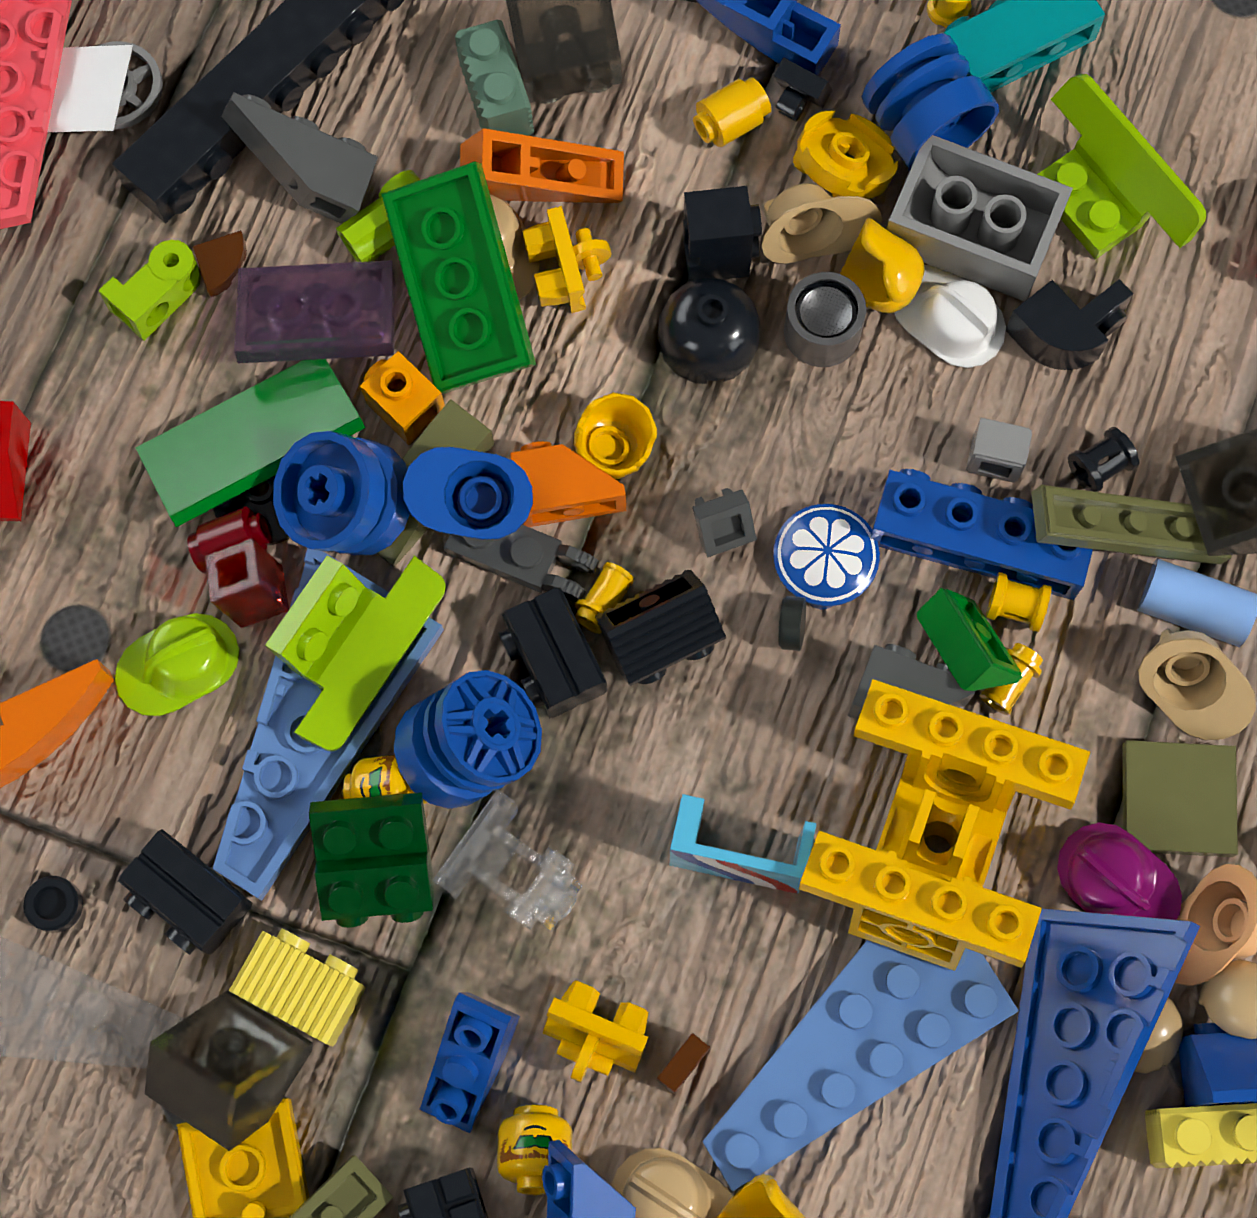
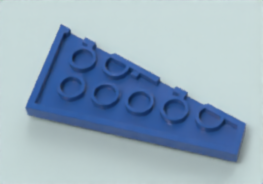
M1042 908L1026 958L990 1218H1068L1200 928L1198 924L1192 921Z

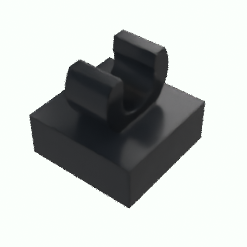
M784 57L774 74L779 85L786 88L780 96L776 108L779 110V113L795 122L798 121L804 111L807 101L823 108L833 91L827 80Z

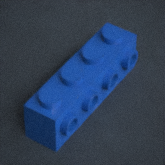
M902 469L900 472L889 470L870 537L878 541L879 547L996 579L998 572L1007 574L1010 581L1035 588H1040L1043 584L1052 586V595L1073 601L1084 587L1093 549L1038 543L1036 540L1033 504L1029 501L1016 497H1005L1003 500L982 495V491L979 488L965 483H953L951 486L930 481L931 478L926 473L914 469Z

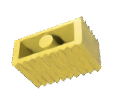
M281 928L277 937L262 931L229 991L333 1047L366 989L364 985L354 980L359 970L329 954L325 963L307 955L306 952L310 943Z
M1257 1103L1162 1108L1145 1111L1150 1163L1155 1168L1257 1163Z

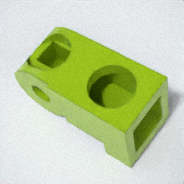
M171 239L156 245L150 253L148 263L124 285L112 277L98 291L108 310L145 341L195 292L200 284L201 274L193 252L188 245L179 240Z

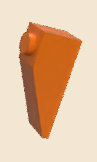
M485 128L460 145V166L475 161L481 163L490 195L501 200L620 203L623 201L624 151Z

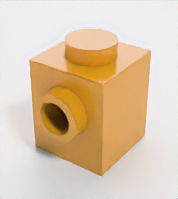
M399 351L388 360L381 359L373 364L366 372L364 382L360 385L366 404L408 445L423 433L445 406L442 393Z

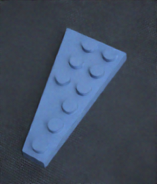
M867 940L702 1142L733 1192L1014 1015L1019 1010L981 953L965 948L956 970L953 971Z

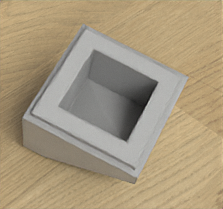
M980 418L973 435L966 470L969 473L1015 483L1026 466L1032 430L1022 426Z

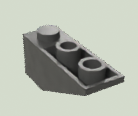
M233 92L221 117L299 206L341 224L359 212L378 156L367 152L366 148L358 141L345 137L335 138L320 131L314 122L299 116L288 117L272 110L271 106L259 97L253 95L241 96Z

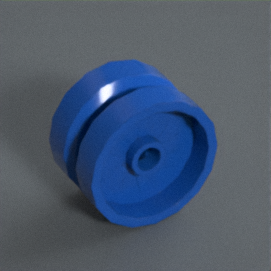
M333 431L312 432L296 441L281 459L274 479L273 505L279 524L292 541L309 549L335 551L348 555H374L392 545L405 529L410 512L403 499V479L407 472L406 463L393 448L374 440L360 437L354 438L347 434Z

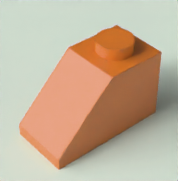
M538 441L522 446L521 451L510 453L511 460L526 472L532 485L533 505L523 525L534 527L626 511L624 485L565 445L552 446L550 442Z

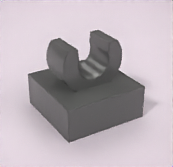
M729 488L722 489L723 496L707 502L702 497L695 499V506L692 508L700 543L707 558L757 540L750 504L742 489L735 492Z

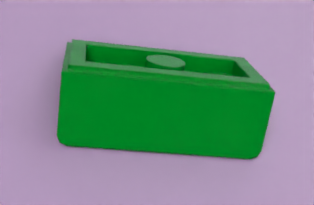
M940 588L916 613L918 621L963 690L975 691L1014 684L1023 678L1020 669L973 599L951 590Z

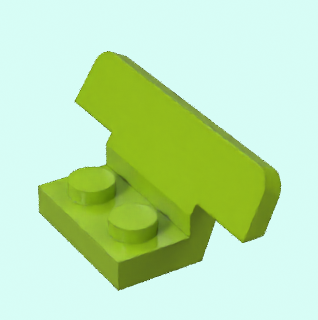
M1079 74L1071 77L1051 100L1082 136L1077 141L1073 150L1037 174L1073 188L1061 216L1062 222L1095 260L1140 229L1150 216L1155 219L1179 248L1186 245L1193 239L1206 220V210L1203 204L1091 76Z
M328 555L325 557L265 644L292 671L323 689L295 730V734L325 751H336L345 744L443 598L446 585L441 575L414 555L386 598L366 588L343 563Z

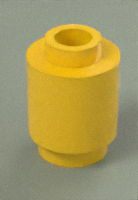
M750 77L745 81L737 79L697 102V115L693 117V123L703 141L706 143L713 142L716 146L723 147L761 125L764 121V116L771 112V104L764 88L755 78Z

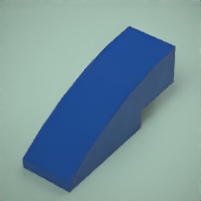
M696 0L732 32L779 64L784 57L819 76L838 46L841 24L798 3L797 0Z

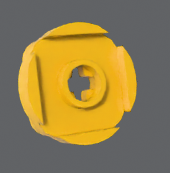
M822 111L813 115L806 122L797 140V150L793 156L795 167L800 172L807 174L819 186L831 192L833 198L858 196L870 199L883 193L898 169V161L894 163L891 156L894 147L889 136L876 124L856 114L851 113L848 120L832 118L836 111ZM846 153H849V154L852 155L854 158H850V157L846 156L845 154H846Z

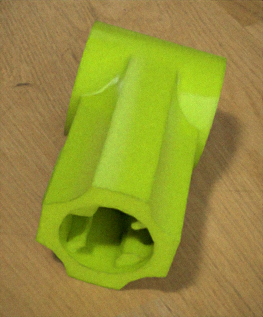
M406 170L392 177L382 187L376 201L336 228L338 236L349 253L363 267L395 246L381 194L420 181V178L413 170Z

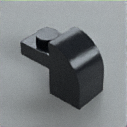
M1118 279L1080 310L1066 293L1051 280L1013 310L1006 327V332L1036 362L1058 370L1080 369L1100 358L1109 341L1107 336L1118 329L1128 318L1124 311L1134 293Z

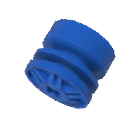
M943 33L927 36L910 44L894 55L876 71L866 84L861 96L870 114L875 115L879 127L882 130L893 131L890 137L892 146L909 170L912 168L919 149L932 135L969 148L989 129L999 113V104L979 77L967 76L970 71L968 60L965 56L959 54L958 46L951 36Z
M489 670L468 672L405 711L395 730L394 753L399 772L413 792H422L423 799L429 804L452 809L468 806L487 796L492 791L499 790L505 785L518 780L530 771L541 752L542 728L535 706L525 691L505 675Z

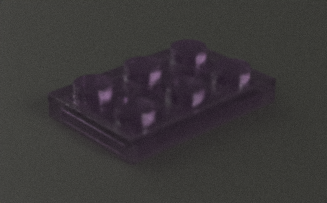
M393 261L238 268L234 353L237 363L394 355L395 272Z

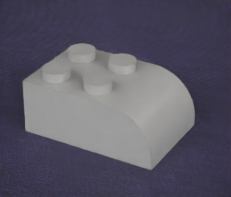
M932 135L918 151L888 221L887 229L914 246L924 263L1025 302L1033 287L1073 188Z

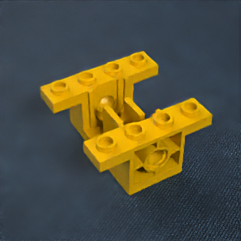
M872 679L855 727L854 737L907 754L902 776L876 850L818 831L800 881L799 890L853 908L848 930L849 934L947 969L956 970L965 948L1022 968L1025 964L1042 908L983 888L1015 792L1071 810L1079 791L1090 751ZM930 835L941 836L949 842L951 848L943 853H934L927 847L924 838Z

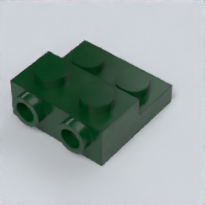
M422 792L310 802L309 819L316 857L314 875L322 921L336 920L337 925L341 927L353 928L364 924L371 916L391 915V918L396 922L409 923L421 918L424 912L433 911L434 879Z

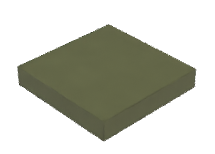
M1129 740L1122 744L1123 829L1132 834L1152 853L1234 857L1238 855L1236 746Z

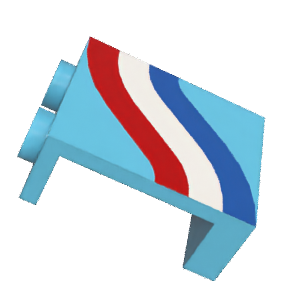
M682 794L670 848L669 866L791 893H799L800 881L815 842L814 834L817 823L805 821L798 837L793 865L696 844L705 799Z

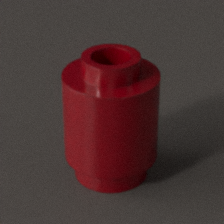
M243 507L198 525L196 532L189 534L187 537L190 556L198 570L204 574L211 571L221 574L265 557L267 555V544L272 541L271 531L266 519L260 513L254 514L248 507Z

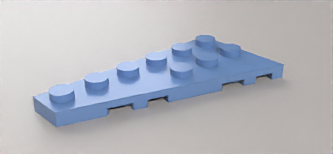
M307 548L304 557L305 566L299 586L295 588L290 608L328 555L325 552ZM347 567L366 588L386 598L389 593L388 591ZM429 617L345 744L336 751H325L294 733L323 689L292 671L275 655L256 720L258 725L251 749L247 750L242 767L244 773L235 803L231 804L213 870L262 901L311 829L309 819L310 802L329 801L444 631L440 623Z

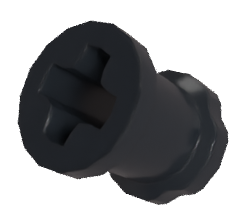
M1111 427L1106 430L1104 439L1083 452L1075 450L1067 457L1070 470L1075 479L1086 491L1093 492L1101 491L1103 483L1122 470L1132 471L1140 464L1138 453L1133 443L1117 427ZM1106 456L1109 457V459L1106 462H1104L1101 465H1098V462L1101 459H1103Z

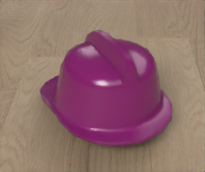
M1105 823L1083 826L1067 838L1059 851L1057 870L1061 885L1071 899L1085 912L1177 920L1180 915L1182 894L1178 879L1163 861L1132 834L1119 826Z

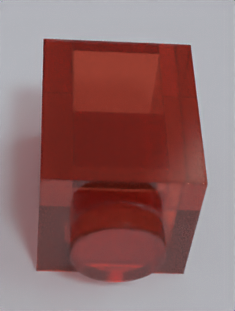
M253 538L205 556L210 601L240 628L289 611L283 566Z

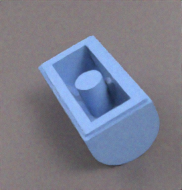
M1157 558L1152 564L1137 611L1192 631L1202 632L1214 639L1240 647L1248 638L1257 617V593Z

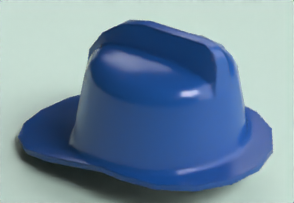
M436 447L421 453L408 466L403 479V499L410 514L423 526L441 533L483 540L501 539L520 528L527 520L533 505L532 485L526 472L513 460L497 454L456 447Z

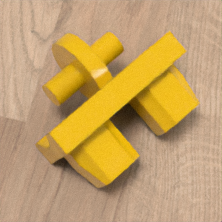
M562 206L547 209L548 222L522 230L529 263L556 257L559 266L557 269L534 274L540 305L551 306L569 303L571 313L586 310L583 298L585 291L579 269H585L589 281L600 279L603 276L600 265L605 263L612 255L610 245L602 239L593 240L590 229L583 228L576 231L575 235L578 244L572 246Z
M575 980L564 993L561 1000L553 998L543 1029V1034L561 1041L556 1054L576 1062L571 1079L581 1083L588 1068L608 1076L613 1064L635 1073L648 1037L644 1035L648 1011L632 1003L621 1002L613 1022L593 1014L600 993L594 987Z

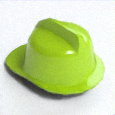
M193 613L168 619L156 629L138 638L123 652L117 663L115 683L119 697L128 708L142 715L163 716L175 712L204 695L215 691L230 679L237 668L240 651L235 634L225 622L212 615Z

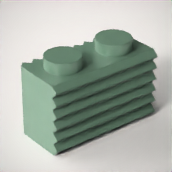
M493 20L459 30L455 35L459 64L462 68L465 83L467 84L471 101H473L474 110H476V116L479 119L481 129L485 128L530 136L534 133L531 105L503 22L501 20Z

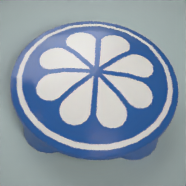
M834 504L812 505L793 514L779 530L773 550L775 569L783 585L794 596L805 597L806 602L813 608L820 610L828 609L856 599L871 585L876 576L880 561L878 541L870 538L872 528L854 511Z

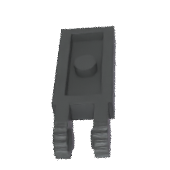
M523 524L516 532L501 539L483 540L450 534L444 546L445 553L539 593H542L543 590L549 591L556 587H561L566 599L572 602L583 599L586 591L572 580L551 574L556 561L590 574L595 573L599 564L598 559L585 551L570 545H563L561 540Z

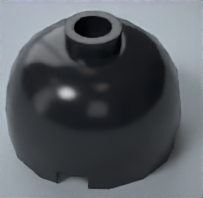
M700 278L683 284L670 295L659 316L658 341L663 360L678 376L693 383L707 384V381H718L721 379L728 381L734 379L750 365L758 350L760 319L754 302L739 286L724 279Z

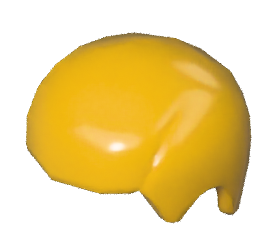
M613 392L592 401L580 416L573 439V445L576 447L575 453L614 479H620L638 471L647 461L657 438V427L650 409L636 397Z

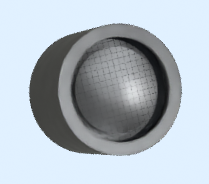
M834 272L814 273L796 284L788 299L784 324L786 344L796 358L811 366L830 367L844 362L854 353L860 341L866 316V302L859 287L846 276Z

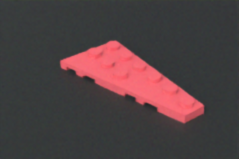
M0 0V229L31 223L72 0Z

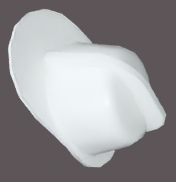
M929 264L924 265L925 272L920 288L907 306L894 312L896 320L909 334L929 348L936 356L952 366L971 368L985 364L997 355L1004 343L1006 331L1002 311L996 305L994 298L986 288L976 282L969 281Z

